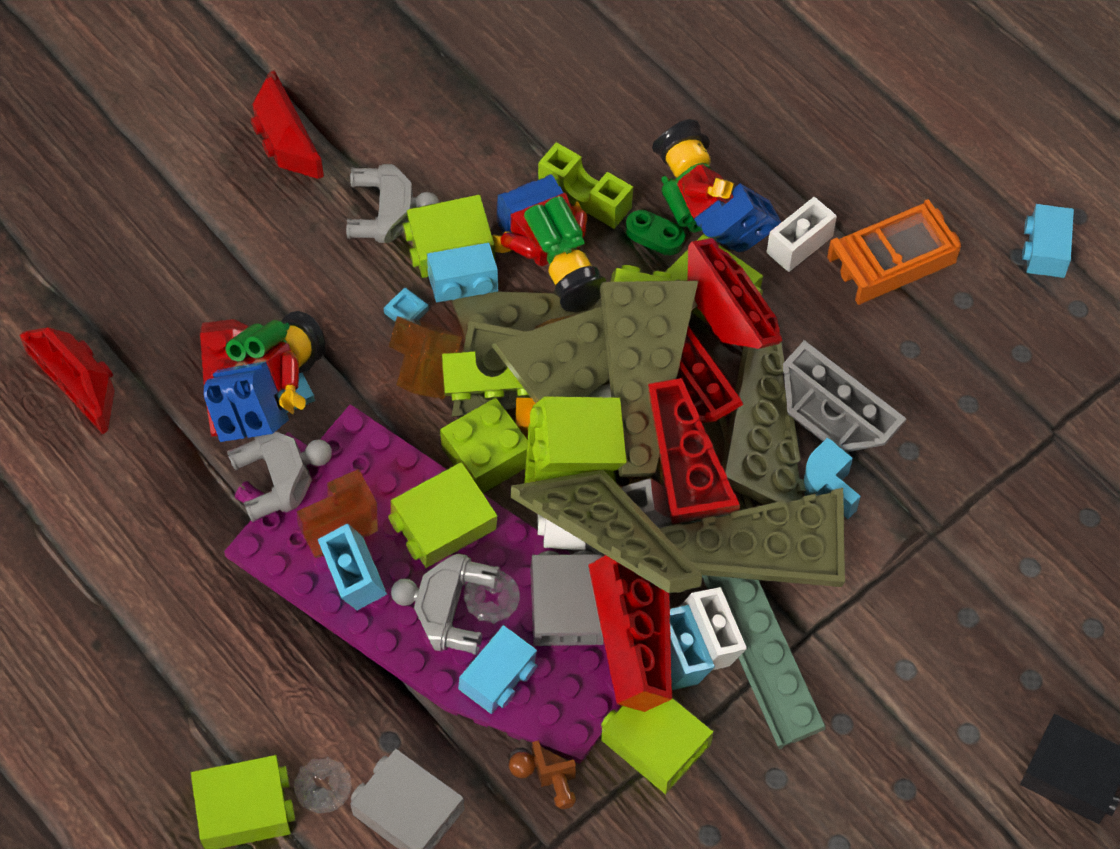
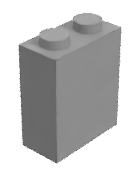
M545 551L538 555H532L530 571L533 646L603 645L604 640L588 567L590 563L600 559L602 554L578 551L573 553V555H559L557 552Z
M396 748L389 757L385 755L378 761L373 770L374 775L367 784L361 783L355 789L351 796L352 802L350 803L353 816L398 849H434L465 810L464 797Z

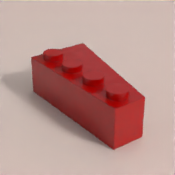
M682 378L648 384V394L671 523L698 520L712 516L716 517L739 511L740 503L730 486L728 477L718 460L712 442L701 423L699 414Z
M605 555L590 563L588 567L616 702L619 705L646 712L672 700L669 593Z

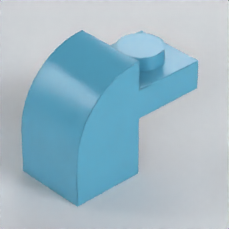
M827 438L808 458L803 479L806 489L804 494L805 496L812 494L818 496L831 493L834 489L843 488L844 517L849 519L857 511L861 497L842 481L849 474L853 458Z

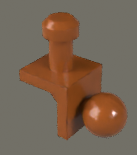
M539 740L532 742V755L523 751L512 755L509 760V770L515 777L527 778L534 772L536 767L541 787L554 785L556 792L554 802L556 807L568 809L575 804V793L570 792L567 780L576 778L574 759L567 761L541 747Z

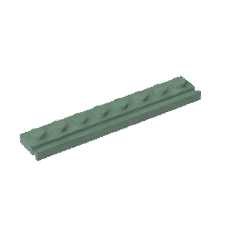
M702 519L692 520V521H686V522H680V523H681L682 525H686V524H691V523H695V522H700ZM702 575L708 590L721 587L747 647L738 659L778 749L826 730L759 580Z

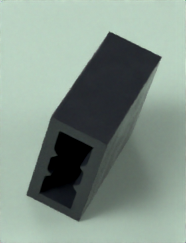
M1054 714L1020 785L1099 824L1105 814L1112 817L1120 801V796L1115 794L1120 784V746Z

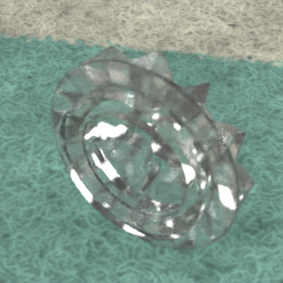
M500 571V578L495 579V581H498L495 589L470 582L467 583L464 591V601L468 612L476 616L480 622L484 620L495 624L503 619L508 620L510 615L517 610L520 599L519 588L514 579L508 574ZM485 589L492 594L501 592L498 596L499 607L492 601L482 603L486 598Z
M328 756L324 759L312 758L310 763L300 766L299 773L296 779H294L295 794L299 803L307 810L315 813H328L338 809L346 802L351 792L352 785L349 772L341 761L337 762ZM313 776L321 780L330 776L328 782L332 791L321 788L315 792L317 786Z

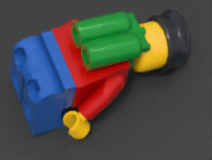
M687 119L678 122L662 133L652 145L653 152L660 155L664 164L669 165L676 177L675 180L674 178L669 179L666 176H663L661 179L664 184L662 194L681 227L688 226L689 230L693 233L703 230L707 237L713 238L736 252L747 251L782 223L770 200L755 193L741 183L733 189V182L724 180L720 174L711 169V159L706 150L709 147L710 140L707 135L701 133L697 120Z
M552 174L538 181L519 186L510 192L499 194L496 222L503 235H492L495 252L506 253L513 250L527 259H533L539 266L549 264L548 271L555 284L554 293L560 298L561 308L565 311L577 313L586 311L595 305L601 298L600 286L603 282H606V278L600 275L598 268L592 266L585 253L580 251V246L585 244L583 237L586 233L587 214L582 210L579 202H575V206H570L566 193H563Z
M295 311L286 315L282 321L272 320L264 326L257 323L252 324L226 344V353L232 360L213 373L214 378H210L205 382L203 392L219 441L224 442L243 439L246 436L249 438L273 434L289 421L286 410L294 414L295 407L300 410L304 409L306 400L296 393V389L299 387V373L308 371L315 364V361L322 358L326 351V343L321 328L309 314ZM284 389L286 391L282 393L279 399V404L282 408H279L274 395Z

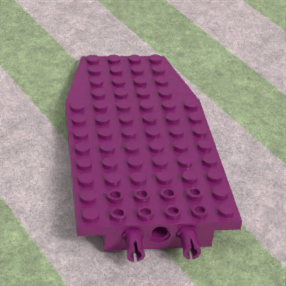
M350 404L320 439L326 441L331 447L332 457L329 462L322 466L307 465L312 481L301 504L296 509L287 513L278 510L257 519L255 522L250 520L224 551L225 557L444 711L456 716L460 714L484 727L490 726L506 732L507 736L517 740L523 739L531 743L539 740L541 747L568 760L574 759L576 763L581 764L602 736L601 723L613 709L618 711L622 705L616 702L604 641L603 645L533 646L530 571L532 555H538L545 551L557 552L559 555L571 554L566 549L544 548V536L537 535L538 530L484 495L497 514L496 530L425 568L420 559L415 560L409 553L406 546L408 540L403 532L397 533L391 525L388 517L391 514V500L447 469ZM290 432L285 434L294 438L301 453L305 451L306 444L294 437ZM247 480L242 483V486L245 488L239 487L234 498L244 503L265 493ZM347 523L363 536L387 595L359 610H355L341 598L318 542L319 538ZM455 554L467 555L471 558V562L500 567V578L495 579V581H498L495 589L466 582L463 585L452 625L454 628L482 633L481 645L477 644V647H480L478 654L475 655L452 648L442 652L434 650L414 609L415 602L409 606H401L392 599L391 588L394 583L400 579H409L420 588L425 573ZM504 625L537 650L535 659L537 668L526 682L520 680L513 688L516 692L506 707L498 706L493 714H490L458 689L459 677Z

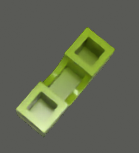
M556 142L538 162V180L552 174L563 193H566L569 203L575 206L574 203L578 201L583 211L615 229L632 209L633 186L609 172L600 181L592 178L582 166V157Z
M475 352L442 354L444 396H451L452 401L471 400V394L484 393L485 399L503 398L504 392L517 391V396H530L508 367L501 375L490 377L484 375L478 369Z

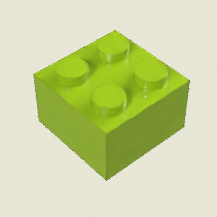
M497 398L490 400L440 429L443 451L454 466L460 462L463 463L482 493L526 469L528 440Z

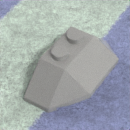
M805 340L783 363L788 414L820 440L824 441L829 438L845 452L886 445L907 421L903 415Z

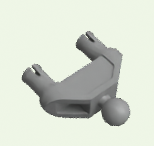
M393 164L379 165V168L351 167V187H379L380 199L379 213L375 220L347 218V238H375V241H378V243H390L404 232L403 223L408 222V209L437 204L439 200L431 192H423L417 198H413L412 183Z
M275 431L273 434L254 437L255 440L227 451L235 471L260 459L266 461L274 484L272 491L244 502L252 522L278 510L287 513L296 509L301 504L312 481L307 465L322 466L328 463L332 457L331 447L326 441L320 439L313 440L307 445L305 451L301 453L294 438Z
M455 554L425 573L420 588L409 579L396 581L391 588V596L395 603L401 606H409L415 602L414 609L434 650L442 652L452 648L477 655L480 650L477 644L481 645L482 633L454 628L452 625L463 585L466 582L495 589L498 585V581H495V579L500 578V567L471 562V558L467 555Z

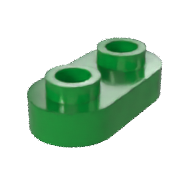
M646 210L634 211L627 217L626 234L631 240L663 255H675L683 249L685 233L679 225ZM671 234L673 235V237H667L665 235Z

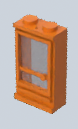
M927 199L924 200L923 204L840 239L834 238L830 240L827 258L830 262L837 259L841 260V277L845 282L853 278L858 286L855 301L860 305L955 264L961 243L957 234L951 232L946 225L941 211L938 208L935 209L930 200Z

